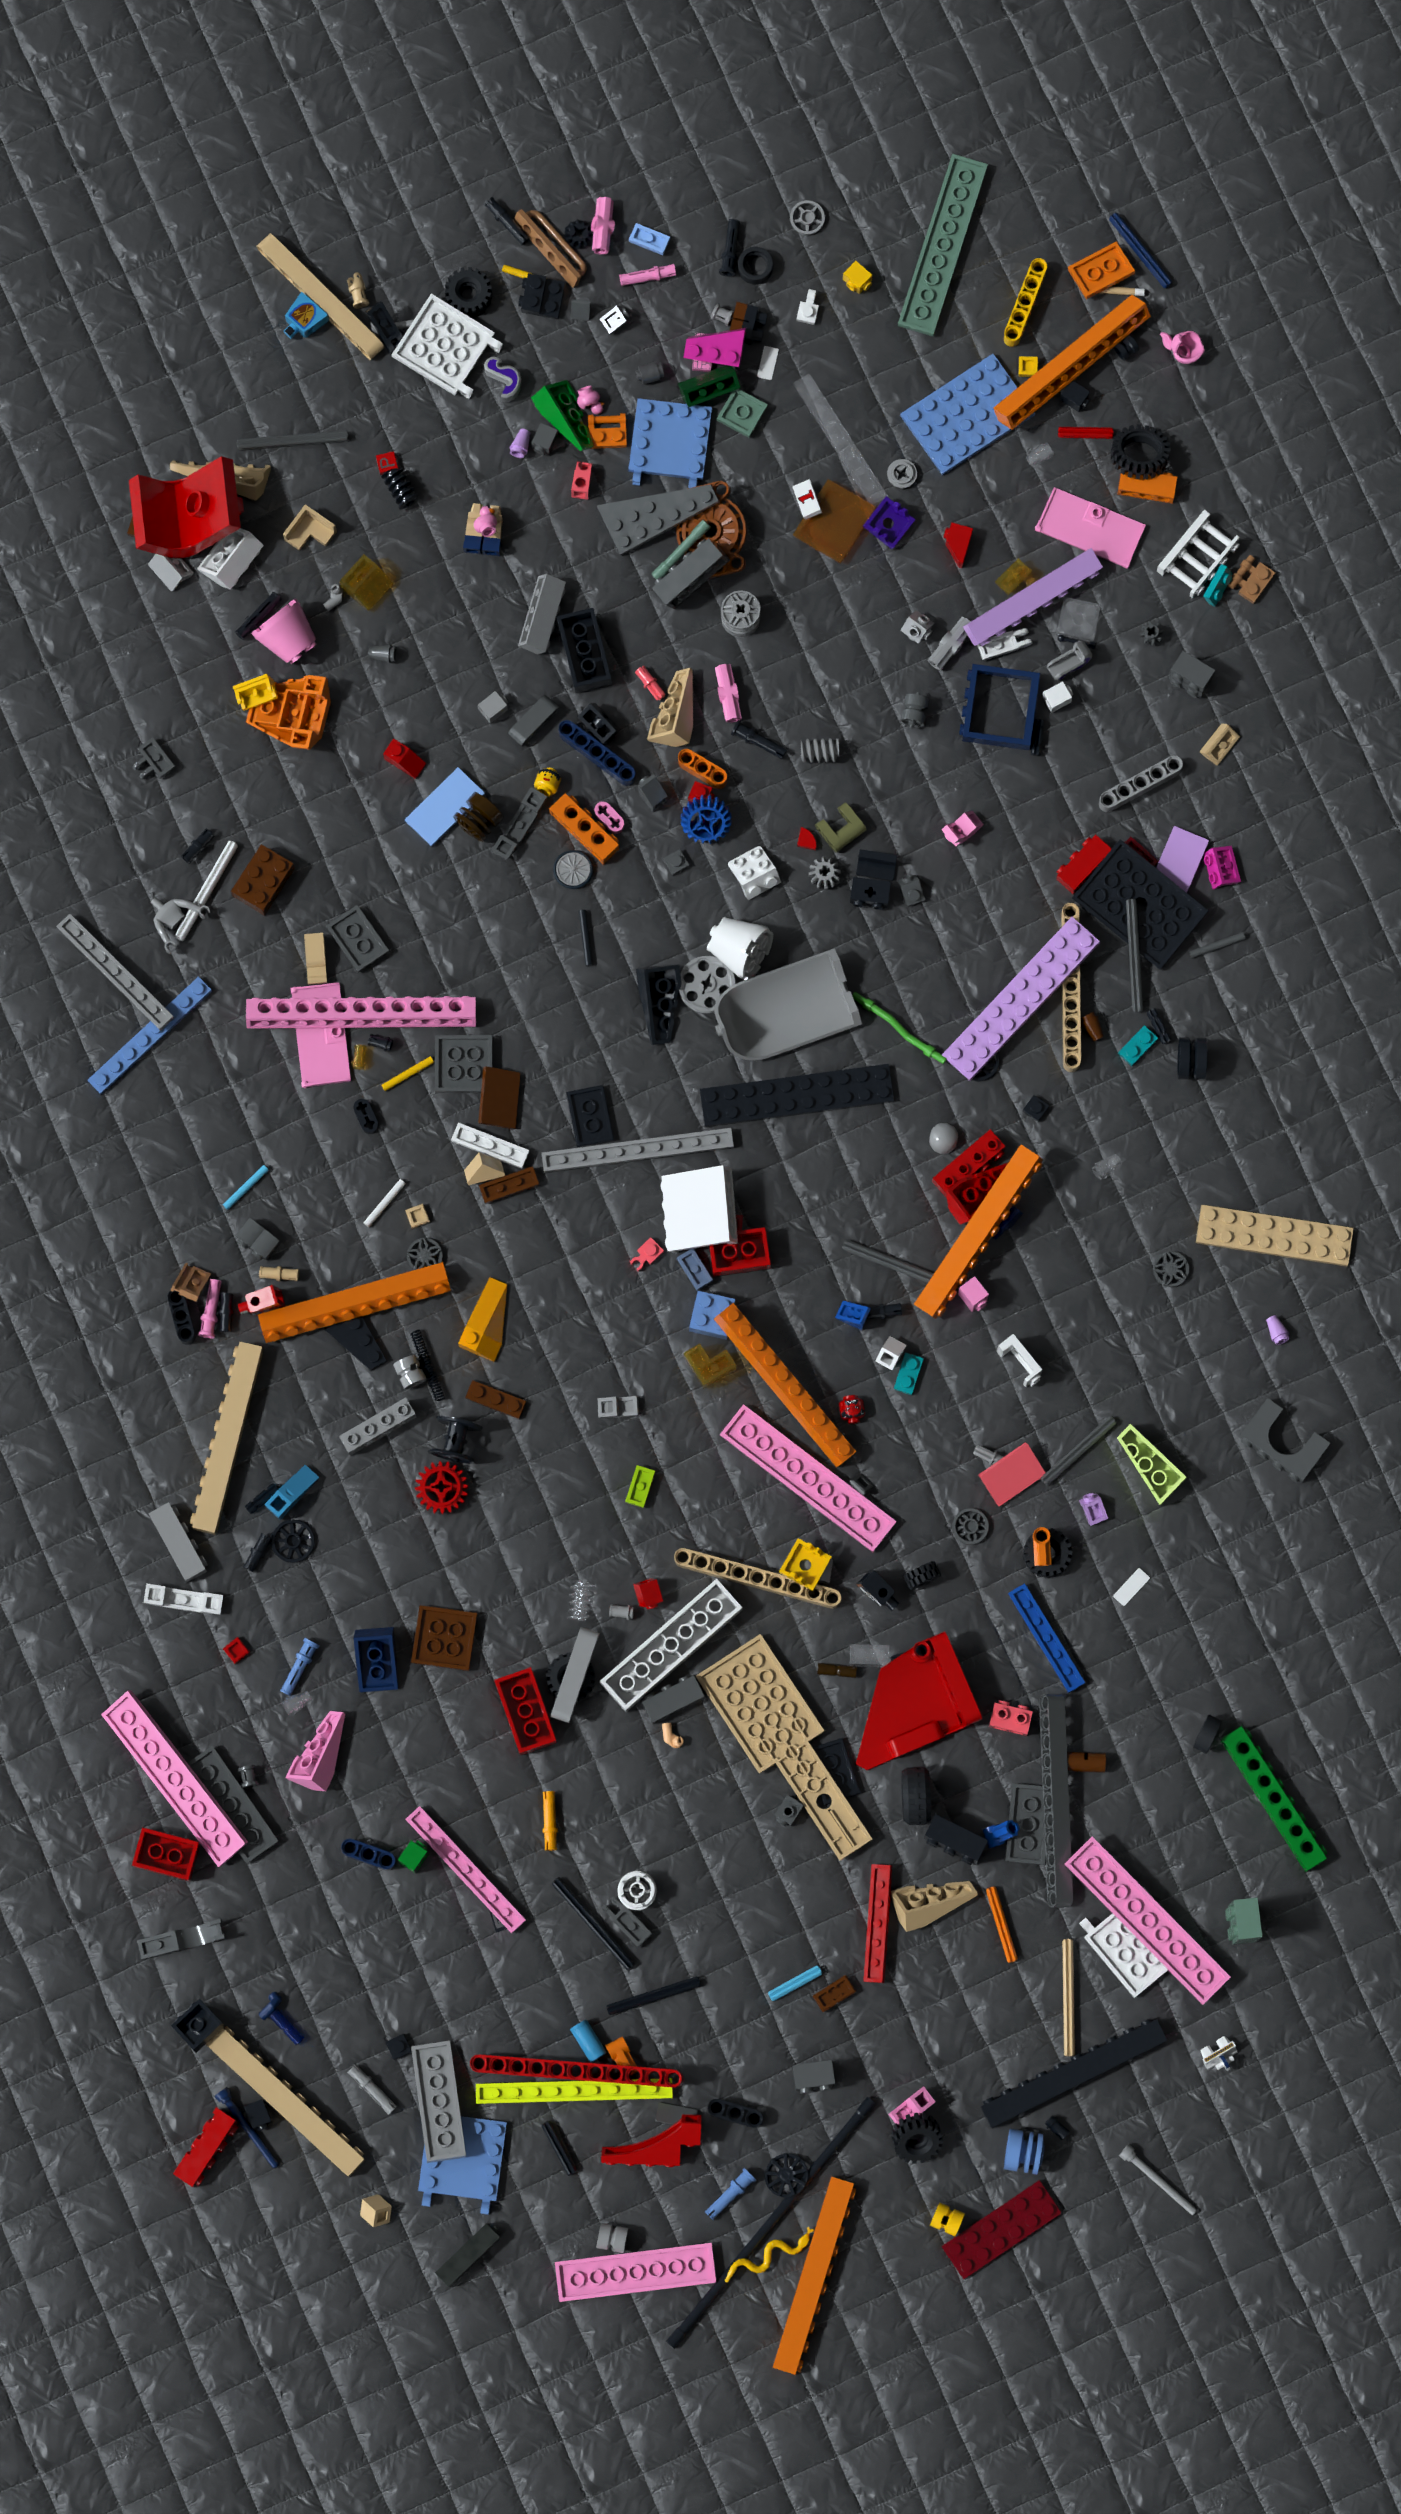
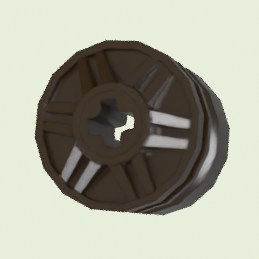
M474 792L466 801L470 810L461 807L459 810L462 814L456 812L453 818L464 832L483 842L486 839L484 834L489 835L491 833L487 824L496 828L504 816L488 799Z

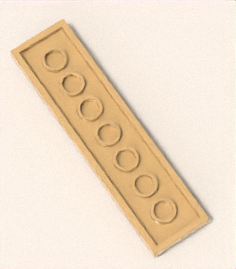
M1201 1205L1196 1243L1348 1267L1353 1228Z

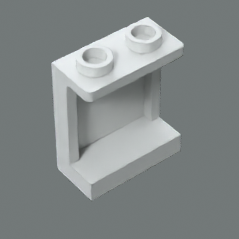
M1012 1334L998 1345L997 1353L1002 1358L1011 1351L1030 1374L1025 1378L1023 1385L1027 1387L1030 1384L1032 1387L1040 1381L1042 1369L1017 1337Z

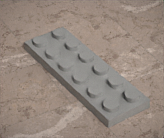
M450 2041L411 2046L427 2163L466 2157Z

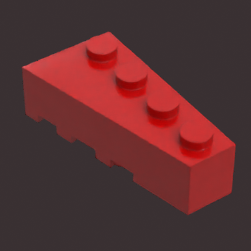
M217 2107L212 2112L215 2115L205 2123L202 2129L203 2133L196 2137L191 2145L192 2149L185 2154L173 2173L193 2188L195 2185L200 2186L205 2178L203 2174L206 2169L210 2170L215 2164L216 2159L214 2157L216 2154L223 2152L228 2144L225 2141L229 2135L233 2137L239 2128L237 2120Z

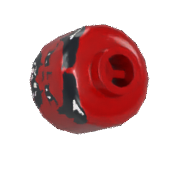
M858 1395L845 1396L839 1402L841 1419L848 1421V1424L859 1423V1419L865 1416L864 1401L858 1398Z

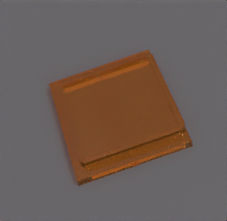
M828 479L817 496L822 513L806 520L803 518L793 536L841 564L863 531L864 523L874 512L876 506Z

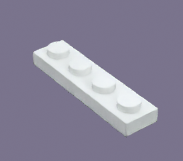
M461 1123L457 1124L451 1139L454 1143L521 1169L529 1154V1150Z

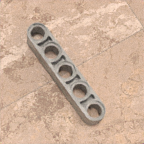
M1170 756L1105 791L1099 799L1100 809L1104 812H1111L1176 777L1182 770L1183 762L1181 758ZM1176 763L1179 768L1173 770L1169 767V764ZM1160 772L1162 777L1159 779L1154 778L1152 773ZM1139 780L1144 781L1146 786L1138 787L1136 782ZM1125 789L1129 792V795L1122 796L1119 791ZM1109 798L1113 803L1105 805L1103 800Z
M583 1627L580 1628L551 1713L552 1718L567 1723L570 1722L599 1638V1632Z

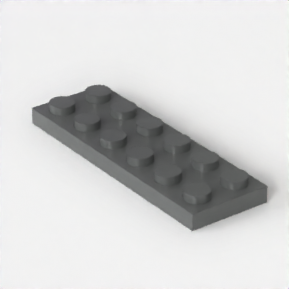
M213 1746L188 1762V1765L248 1841L238 1851L246 1864L279 1842Z

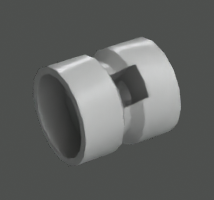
M410 1355L393 1364L397 1375H401L400 1381L404 1390L418 1386L427 1380L423 1370L418 1368L420 1363L416 1355Z
M601 2223L596 2248L603 2250L612 2248L613 2252L624 2253L628 2228L617 2226L614 2229L610 2224Z

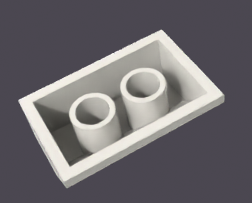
M240 528L218 541L197 569L220 586L231 589L236 585L239 577L248 569L249 564L260 553L264 545L249 531Z

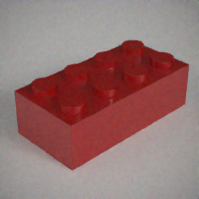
M531 1667L495 1679L494 1681L520 1756L557 1743Z

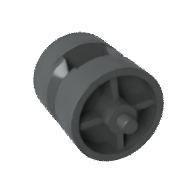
M917 692V694H906L904 705H906L907 709L903 710L900 721L909 725L910 729H913V726L923 727L926 720L924 712L928 709L929 698L920 695V692Z

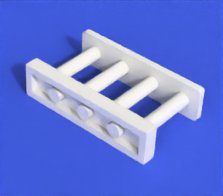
M1206 510L1199 515L1157 568V572L1162 576L1166 572H1171L1192 588L1190 592L1191 598L1196 594L1199 596L1202 593L1206 581L1213 579L1216 574L1215 570L1221 564L1224 565L1228 560V554L1230 552L1234 553L1240 545L1238 543L1240 538L1238 535L1231 540L1210 524V513ZM1201 529L1208 531L1227 546L1221 555L1198 538L1197 533ZM1189 543L1196 545L1215 560L1209 569L1186 552L1187 549L1185 548ZM1177 558H1183L1204 574L1198 583L1175 566L1174 562Z

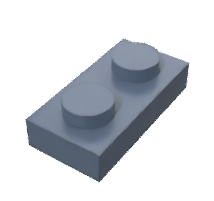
M690 1249L676 1258L696 1291L713 1282L694 1249Z

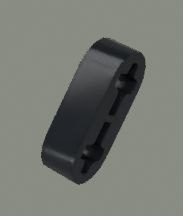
M358 1099L355 1101L353 1108L359 1124L366 1134H374L378 1130L379 1125L371 1105L366 1099ZM362 1103L363 1106H368L365 1108L366 1115H363L361 1110L357 1111L359 1104ZM366 1118H369L371 1123H375L373 1124V1129L364 1127L367 1125Z

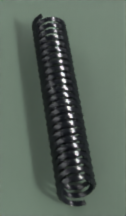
M420 1329L415 1330L410 1336H412L418 1358H420L426 1378H428L427 1381H429V1387H431L432 1395H434V1401L444 1400L443 1392H439L442 1389H439L441 1386H438L440 1383H438L437 1375H433L436 1372H433L435 1369H432L434 1366H431L433 1364L431 1363L430 1355H426L429 1352H426L425 1343L421 1341L423 1338H420L422 1337L420 1335L421 1332H419Z

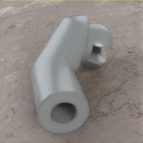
M339 584L331 586L330 599L323 604L328 612L342 602L343 589Z

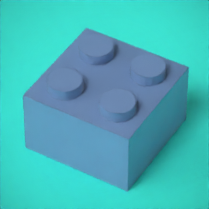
M698 1291L689 1332L727 1340L728 1336L714 1318L729 1305L735 1304V1299Z

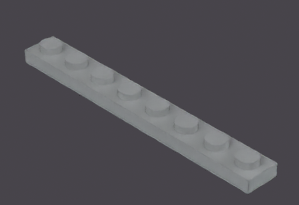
M71 914L56 926L160 1031L174 1019L173 1015Z

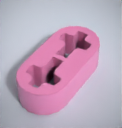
M607 802L596 804L594 812L597 819L611 833L618 834L624 829L622 817ZM600 807L602 809L607 808L606 813L609 815L608 817L604 813L599 814ZM611 818L614 822L619 821V828H612Z

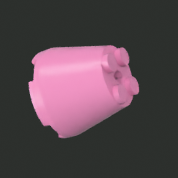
M296 598L259 626L260 629L257 628L251 633L261 644L286 663L290 662L291 664L302 656L300 652L303 650L307 652L316 645L315 635Z

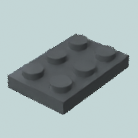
M358 905L326 925V928L358 973L389 953L388 948Z

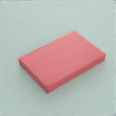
M1025 1442L978 1475L997 1506L1000 1507L1039 1480L1045 1474V1471L1029 1445Z

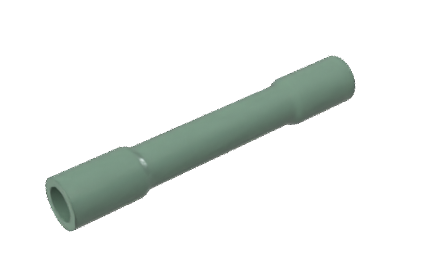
M703 519L676 550L651 573L656 580L662 576L664 577L668 570L711 526Z

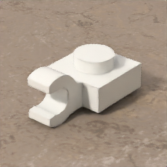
M809 289L806 302L800 301L796 321L815 325L819 305L814 304L816 290Z

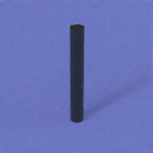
M579 910L585 966L589 967L593 966L587 912L586 910Z

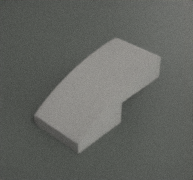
M638 1396L597 1398L599 1418L640 1416Z

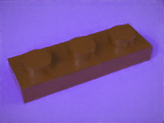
M532 1166L481 1184L479 1188L485 1204L539 1186V1182Z
M472 1380L465 1397L467 1400L518 1420L526 1404L525 1400Z

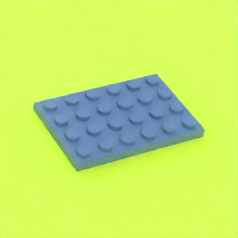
M991 354L902 412L900 416L937 469L944 475L1012 431L998 421L993 408L1016 390L1017 386L995 355ZM1035 412L1031 414L1028 418H1026L1022 423H1024L1031 417L1035 416Z

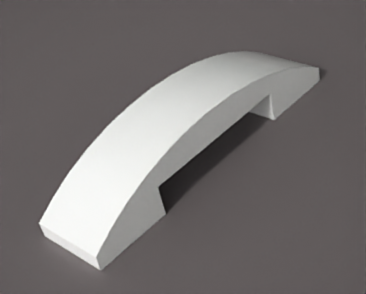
M146 1583L143 1603L184 1611L220 1615L223 1595L167 1588L166 1586Z

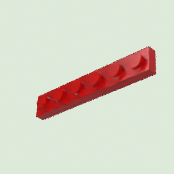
M871 1865L863 1982L884 1983L892 1879L891 1865Z

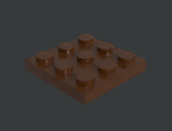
M420 1605L411 1663L469 1671L477 1613Z

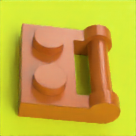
M625 413L614 416L588 415V428L594 445L590 449L627 447ZM620 423V427L594 428V424Z

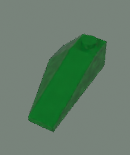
M568 380L546 385L531 397L540 414L579 451L587 450L594 446L588 427L583 424V413L581 410H578L576 404L577 395Z

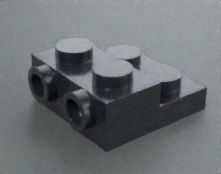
M528 273L527 278L524 277L522 282V288L525 289L524 296L520 295L518 306L521 307V312L558 319L565 282L548 279L547 276Z
M199 1998L171 2026L192 2050L197 2053L225 2025Z

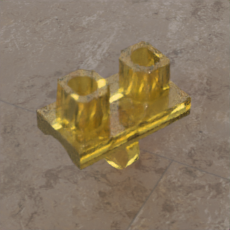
M1018 558L995 581V584L1009 595L1032 573V570Z

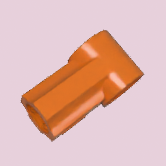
M1039 1527L1032 1536L1034 1566L1051 1565L1050 1532L1045 1527ZM1040 1531L1045 1532L1047 1535V1539L1043 1542L1038 1541L1036 1538V1534Z
M623 2036L605 2045L612 2060H615L617 2065L637 2067L629 2053L630 2050ZM637 2070L632 2071V2072H631V2075L635 2074V2073L638 2072V2071H637Z

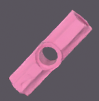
M599 197L597 199L596 213L591 223V231L594 232L592 251L598 255L609 252L610 236L615 227V222L612 220L614 201L609 197Z
M731 664L719 665L715 667L719 700L723 706L726 723H734L742 720L738 703L737 685L734 683Z

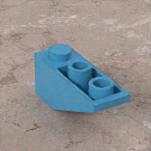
M304 1465L264 1505L281 1520L314 1485L319 1477L309 1467Z

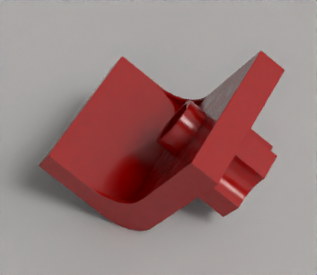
M221 456L180 480L161 481L139 474L129 480L136 549L170 558H186L196 555L241 528L240 514L244 512L243 499L237 497L233 459Z

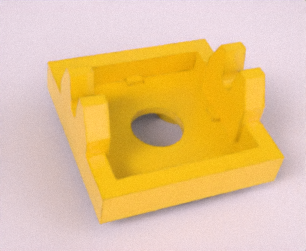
M798 1538L779 1573L814 1591L832 1556L824 1553L819 1547H814L813 1544L806 1543ZM802 1560L810 1561L811 1568L804 1571L800 1568Z

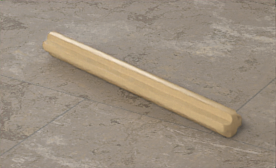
M1064 1939L1062 1941L1064 2055L1071 2057L1075 2055L1073 1940Z

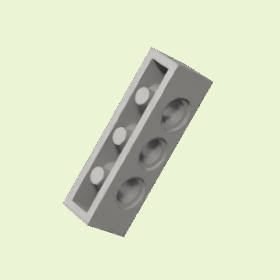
M404 1398L343 1433L339 1438L351 1456L415 1419L416 1414L408 1400Z

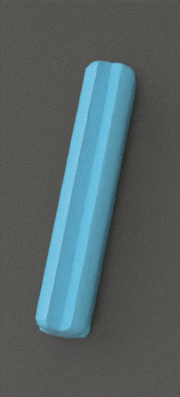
M815 1966L769 1991L768 1995L772 2001H775L821 1976L822 1971L819 1966Z

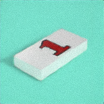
M810 479L792 486L805 520L822 513Z

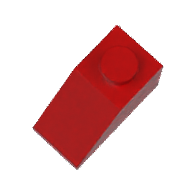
M951 522L950 528L946 527L943 538L946 539V547L957 566L962 568L973 528Z
M394 738L383 753L384 760L414 779L418 777L426 765L410 748Z

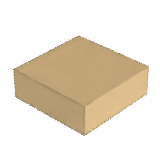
M423 1204L405 1210L412 1229L430 1223Z

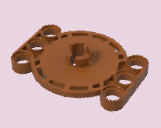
M724 481L700 485L711 484L720 503L683 522L682 527L680 524L676 528L677 541L680 545L682 543L680 532H682L684 541L703 519L709 525H716L717 533L714 537L709 538L704 534L689 548V551L693 552L698 548L699 542L709 538L716 542L729 557L730 561L723 566V570L719 573L716 572L709 579L740 572L746 566L745 559L738 555L746 540V521L739 507L726 499L730 495L731 488ZM719 485L726 486L725 494L719 495L717 493ZM730 505H732V506L737 510V512H738L739 514H735V513L729 508ZM740 518L743 523V530L740 529V523L738 520ZM740 534H743L742 541L738 546L737 543L739 541ZM733 559H741V566L739 568H733Z

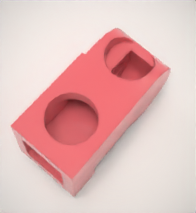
M577 461L571 489L572 498L588 500L592 463Z

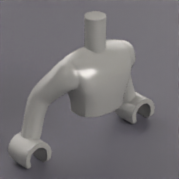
M155 897L151 901L158 909L153 921L165 943V950L168 954H171V951L167 947L173 945L176 948V944L170 940L164 926L174 930L183 921L185 915L180 907L199 913L203 919H205V916L201 913L203 910H207L210 913L208 906H198L188 900L174 898L163 904Z

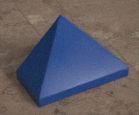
M842 1301L835 1318L862 1330L870 1308Z

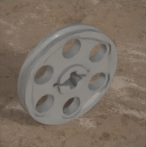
M713 956L697 957L688 962L680 973L682 984L679 994L683 1002L692 1010L700 1013H714L715 1006L712 1008L706 1007L704 1004L705 1000L712 998L717 1002L721 996L719 989L723 986L730 988L735 985V977L733 972L718 958ZM700 962H707L709 964L708 970L701 971L698 968ZM724 968L727 971V975L723 978L716 975L717 969ZM690 973L694 976L692 983L684 981L683 978L686 974ZM710 976V985H712V987H707L705 993L703 994L704 985L702 984V982L706 983ZM689 992H695L698 995L695 1001L687 999Z

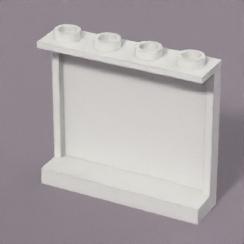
M722 1165L662 1176V1208L665 1213V1245L668 1252L677 1254L681 1250L722 1243H738L732 1168Z

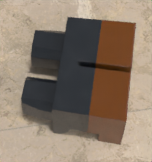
M737 302L730 330L746 328L745 343L751 345V341L762 342L764 331L755 329V325L765 326L768 314L758 311V307Z

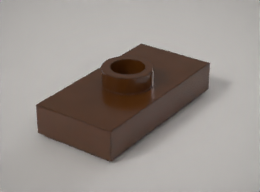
M844 1975L814 1994L813 1998L821 2011L825 2012L856 1991L847 1976Z

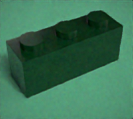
M729 365L678 383L683 401L688 408L740 388L736 371Z

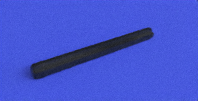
M560 1877L556 1878L552 1882L554 1888L626 1970L631 1969L634 1966L633 1960Z

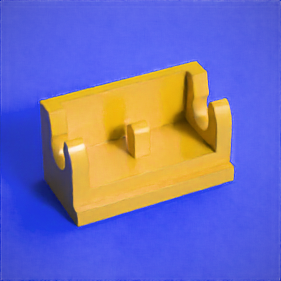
M268 674L233 686L237 703L241 704L244 711L278 699L274 679Z

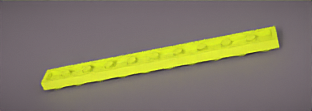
M650 2079V2080H651L653 2083H656V2082H658L659 2079ZM596 2081L476 2084V2104L673 2098L672 2087Z

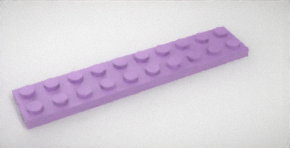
M1071 917L949 1046L942 1056L947 1058L946 1060L971 1081L1100 944V941L1077 920Z

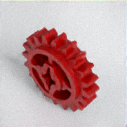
M439 1461L438 1467L432 1462V1469L425 1466L426 1473L419 1472L422 1479L416 1480V1483L420 1486L415 1487V1491L421 1492L416 1495L417 1499L423 1498L420 1505L427 1504V1511L433 1507L434 1514L437 1513L438 1509H440L442 1515H444L445 1509L452 1513V1506L458 1510L457 1502L464 1504L461 1496L468 1495L463 1491L468 1488V1485L462 1484L467 1478H460L463 1471L455 1472L457 1465L450 1468L449 1462L443 1466L442 1462ZM445 1473L452 1476L457 1483L452 1484L446 1481ZM437 1474L436 1481L427 1485L428 1480ZM440 1484H443L444 1487H447L443 1489V1492H440L439 1489H436L440 1487ZM456 1491L455 1496L446 1502L447 1495ZM426 1492L436 1494L438 1502L431 1500Z

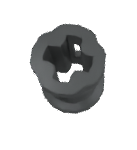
M255 1765L238 1768L242 1776V1788L253 1787L259 1784V1781H256Z

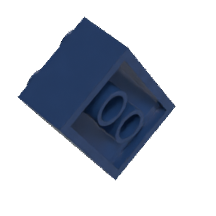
M394 1627L355 1630L353 1639L359 1692L397 1690L398 1675Z

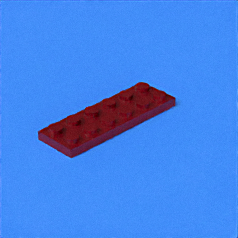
M1038 2180L941 2247L964 2280L1054 2219L1061 2212L1040 2180Z

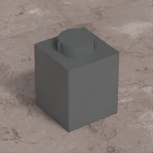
M540 423L532 440L534 451L541 455H544V453L550 455L558 437V430Z

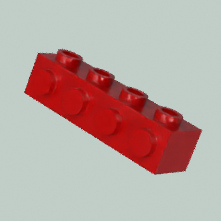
M990 1129L934 1176L932 1182L947 1198L946 1190L959 1179L977 1174L979 1171L983 1172L990 1167L989 1163L993 1159L999 1160L1005 1154L1003 1152L1005 1145Z

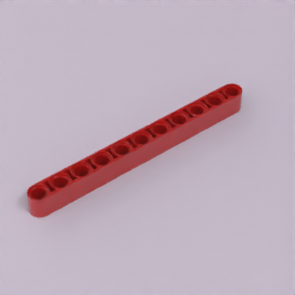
M475 2055L470 2060L471 2069L480 2073L673 2088L681 2086L684 2082L682 2072L673 2069L492 2055ZM478 2058L484 2060V2067L482 2069H478L475 2065ZM499 2059L504 2063V2067L500 2071L495 2068V2062ZM517 2061H521L523 2064V2069L520 2072L514 2069V2064ZM537 2062L543 2066L539 2074L535 2073L533 2069ZM556 2064L562 2067V2072L559 2075H555L553 2072V2067ZM576 2065L580 2066L582 2070L578 2077H575L572 2073V2069ZM595 2067L601 2070V2075L598 2078L592 2076V2070ZM615 2068L621 2073L617 2080H614L611 2076V2072ZM634 2070L640 2073V2078L637 2081H633L630 2076ZM654 2071L660 2076L656 2083L650 2080V2075ZM673 2073L679 2076V2081L676 2084H672L669 2079Z

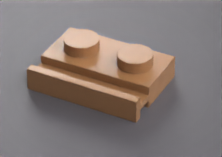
M185 1263L171 1291H178L179 1295L197 1302L211 1273L195 1266L192 1268L188 1266V1263Z

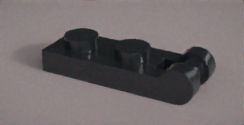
M380 301L365 312L385 344L387 351L392 356L403 336L385 305ZM396 338L397 342L392 345L391 340Z

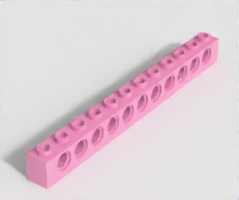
M476 997L246 999L247 1028L476 1027Z

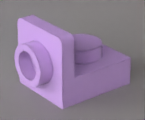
M1097 1493L1086 1494L1083 1496V1499L1079 1500L1090 1526L1108 1519L1102 1500Z

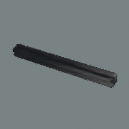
M696 1976L608 2004L606 2008L608 2014L613 2015L700 1987L701 1983L699 1977Z

